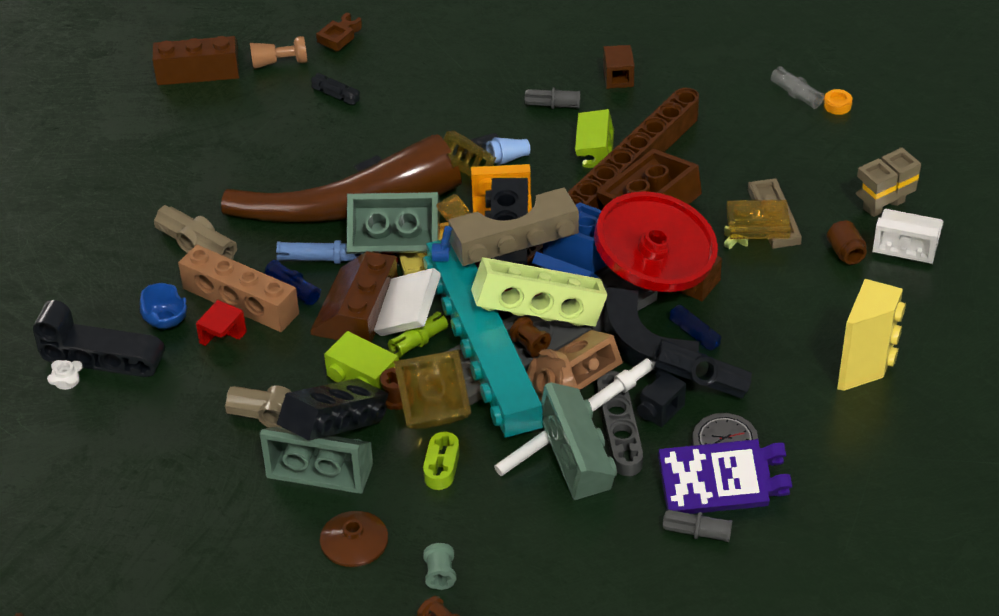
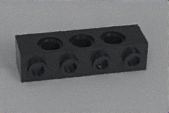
M492 178L491 190H486L485 194L486 208H491V211H485V216L494 220L505 221L526 215L528 213V178ZM528 248L490 259L527 265Z
M358 378L289 392L285 394L277 425L310 441L378 424L386 414V401L389 393Z

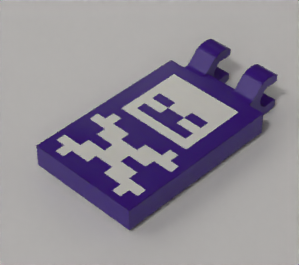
M758 439L659 449L658 459L667 510L696 514L699 512L706 513L765 507L769 505V496L790 495L789 488H792L790 474H779L771 478L768 465L784 464L783 457H786L784 443H773L760 448Z

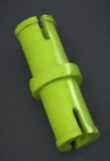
M441 312L433 313V315L427 318L424 327L407 330L394 339L389 340V350L400 358L417 346L423 347L429 342L431 337L448 328L447 319L444 315L437 319L441 316Z

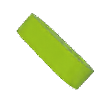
M439 432L432 436L429 441L423 471L424 482L431 489L443 490L448 488L454 480L459 459V440L453 433ZM443 446H447L445 454H440ZM438 467H443L440 475H436Z

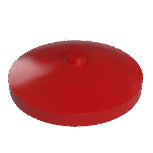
M631 192L616 197L602 209L594 231L595 245L605 264L624 280L652 291L677 292L698 285L710 274L718 253L717 238L708 221L692 206L662 193Z

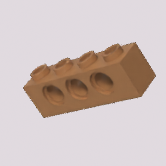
M196 245L178 262L183 289L214 303L220 300L243 310L245 317L274 330L282 332L299 314L296 287L200 245Z

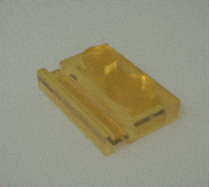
M787 200L727 201L726 211L730 239L790 238L791 226L789 224Z

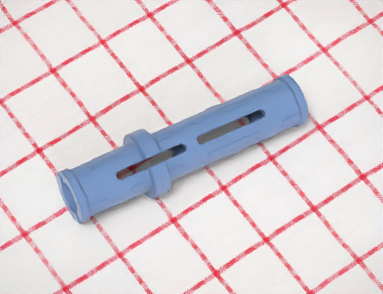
M335 240L334 243L277 241L276 253H278L277 261H334V264H341V261H352L363 254H347V243H341V240Z

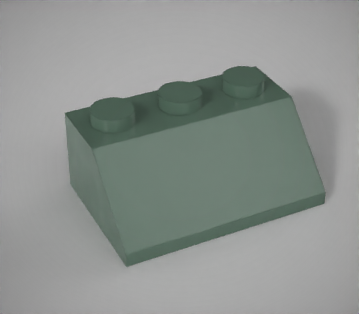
M438 192L347 194V254L365 253L366 251L375 253H427L426 243L439 240L440 200Z
M552 382L545 384L541 401L543 426L573 500L611 490L614 478L617 475V468L614 459L611 456L607 457L604 450L605 440L599 427L595 428L591 419L593 418V411L588 399L583 400L578 388Z
M271 427L261 430L260 439L267 478L363 493L373 466L371 442L336 436H326L308 441L285 428Z

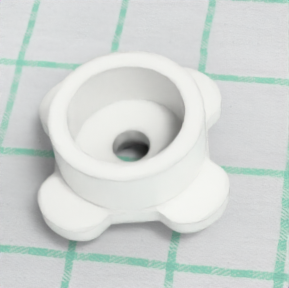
M67 360L54 361L51 364L52 373L47 377L48 383L63 390L75 387L80 380L78 372L83 368L80 361L70 362Z

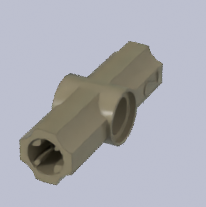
M166 205L158 210L154 219L155 228L175 238L183 251L188 253L196 245H200L233 260L237 251V243L215 231L213 225L205 217L197 216L193 219L172 206L168 207Z
M276 385L271 386L267 391L230 386L225 404L226 413L258 418L266 427L282 428L277 425L285 394L291 391L286 387Z

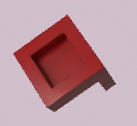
M217 300L196 322L199 343L204 346L214 336L222 338L227 334L240 340L247 332L243 310L220 300Z

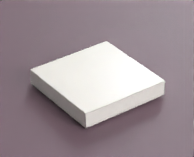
M435 268L392 278L374 331L380 336L424 327L441 273Z

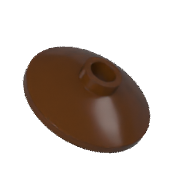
M348 511L336 515L325 524L320 534V546L324 555L333 563L345 567H359L375 561L383 554L388 544V531L383 521L377 516L364 511Z

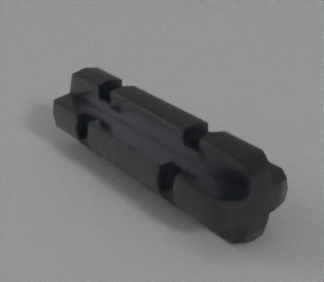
M317 73L311 79L312 88L323 91V93L341 101L344 99V102L350 105H355L360 100L359 90L328 78L321 73Z

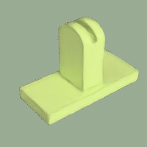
M728 226L724 227V235L728 237L724 242V247L731 249L737 242L745 247L748 246V237Z

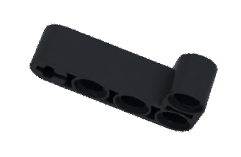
M49 300L44 304L33 325L38 352L44 360L50 363L56 360L80 361L82 367L86 369L150 377L154 375L165 352L164 343L152 335L74 324L70 308L57 300Z

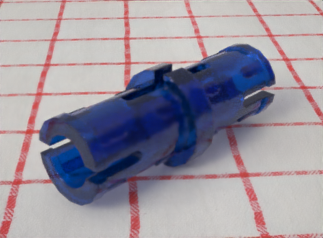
M272 260L266 266L264 272L266 275L296 287L297 297L305 301L306 304L313 305L318 301L321 294L320 289L303 279V275L296 270L291 271L278 260Z

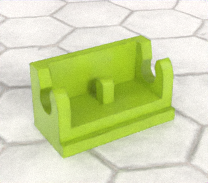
M609 109L578 113L575 152L577 156L592 155L594 159L584 160L582 166L594 168L613 150L614 127Z

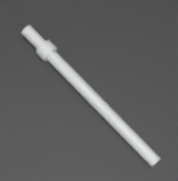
M646 358L629 371L625 369L616 375L611 384L588 399L592 411L594 412L620 392L626 393L635 387L637 380L654 369L652 362ZM542 431L494 465L496 472L503 476L550 443L546 431Z

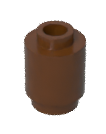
M851 221L836 222L828 230L827 239L841 261L853 265L865 258L867 254L866 242Z

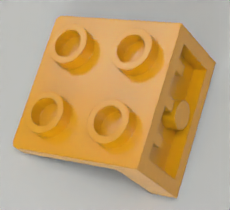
M530 164L471 167L473 213L478 211L485 216V211H491V208H486L485 194L486 190H491L492 178H528V213L532 210Z

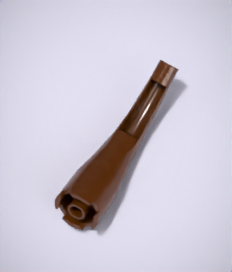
M436 134L428 136L364 170L324 186L282 193L226 189L222 196L221 211L224 215L271 222L293 223L347 219V194L438 192L440 196L462 184V177L459 166L453 167L448 156L452 152L440 135Z

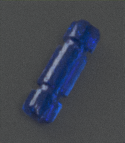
M677 305L675 308H672L670 320L678 326L682 324L681 328L697 341H702L701 344L707 349L714 350L716 347H719L721 344L720 334L710 329L707 324L693 313L688 314L690 311L684 306Z

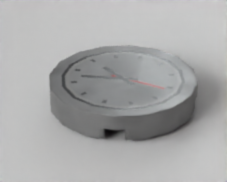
M716 413L703 418L695 426L692 434V445L758 439V434L751 422L743 417L730 413Z

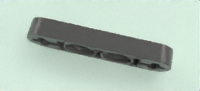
M609 371L598 378L597 393L611 384L619 372ZM629 391L626 393L620 392L603 404L600 410L610 455L616 464L617 473L623 476H633L642 469L643 450ZM612 407H621L625 412L613 414L608 410ZM617 431H626L630 433L631 436L625 439H620L614 436V433H616ZM629 450L630 462L624 458V451Z

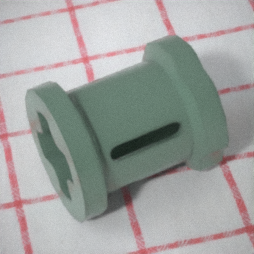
M435 543L426 547L423 552V559L428 566V572L425 576L426 585L438 590L452 587L457 580L456 573L452 569V560L454 559L453 547L445 543Z

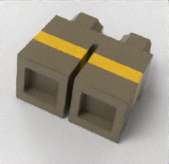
M899 148L882 156L881 159L878 158L859 167L857 177L863 181V186L861 190L856 192V195L864 201L863 209L875 217L882 213L883 206L887 204L898 206L904 203L906 195L916 191L921 163L905 149Z

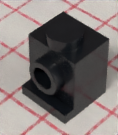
M659 369L656 372V381L646 385L641 392V404L637 407L639 415L643 419L651 421L662 428L685 405L686 383Z

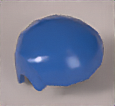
M156 283L148 285L141 291L140 313L144 321L152 327L169 329L176 327L185 319L187 311L186 298H181L178 295L176 286Z

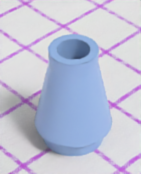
M494 137L492 141L486 143L487 159L490 164L496 163L497 166L530 154V144L527 139Z

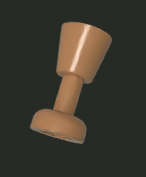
M304 36L296 37L294 45L275 48V44L250 43L253 70L276 63L277 58L292 56L296 57L298 63H307Z

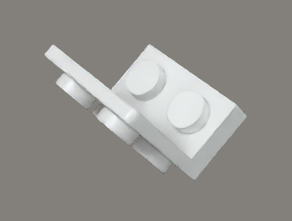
M884 209L882 218L878 217L872 252L933 264L943 220Z

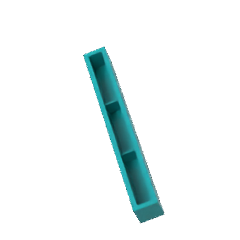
M441 240L426 243L427 256L423 257L425 270L435 268L441 273L435 294H441L442 296L441 304L444 314L451 316L450 321L455 337L460 336L462 354L465 359L469 358L471 361L470 369L473 379L475 381L479 380L481 383L480 392L484 403L489 402L491 405L490 413L494 425H500L505 438L543 428L542 404L497 309L488 311L480 306H476L471 291L478 271L476 264L462 266L452 246L449 251L448 262H433L432 244L441 243Z

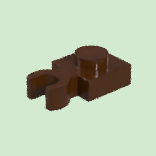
M351 13L343 14L339 23L332 20L316 33L317 43L339 51L354 39V32L361 30L362 19L358 17L356 20L351 21Z

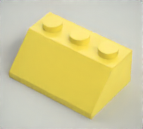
M864 279L846 323L838 390L845 391L884 377L887 367L894 366L898 348L893 346L898 344L902 331V326L897 325V322L902 321L906 303L901 302L902 288Z

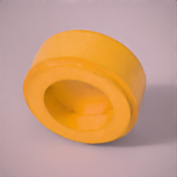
M834 89L825 94L823 106L831 114L842 115L851 110L853 99L847 91Z

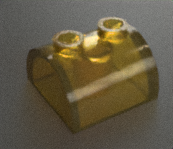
M459 350L394 361L407 428L419 429L444 425L462 420L471 415Z

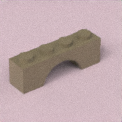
M565 187L536 195L535 205L532 210L517 219L494 220L482 215L478 211L449 219V226L452 227L450 244L462 266L480 262L482 257L494 258L578 234L579 210Z

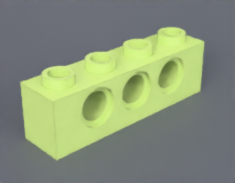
M485 257L481 259L471 288L476 306H480L482 309L488 311L496 309L508 311L517 316H537L546 321H565L575 326L588 325L596 327L607 298V292L599 278Z

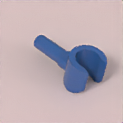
M445 226L441 243L432 244L433 262L449 261L451 226Z

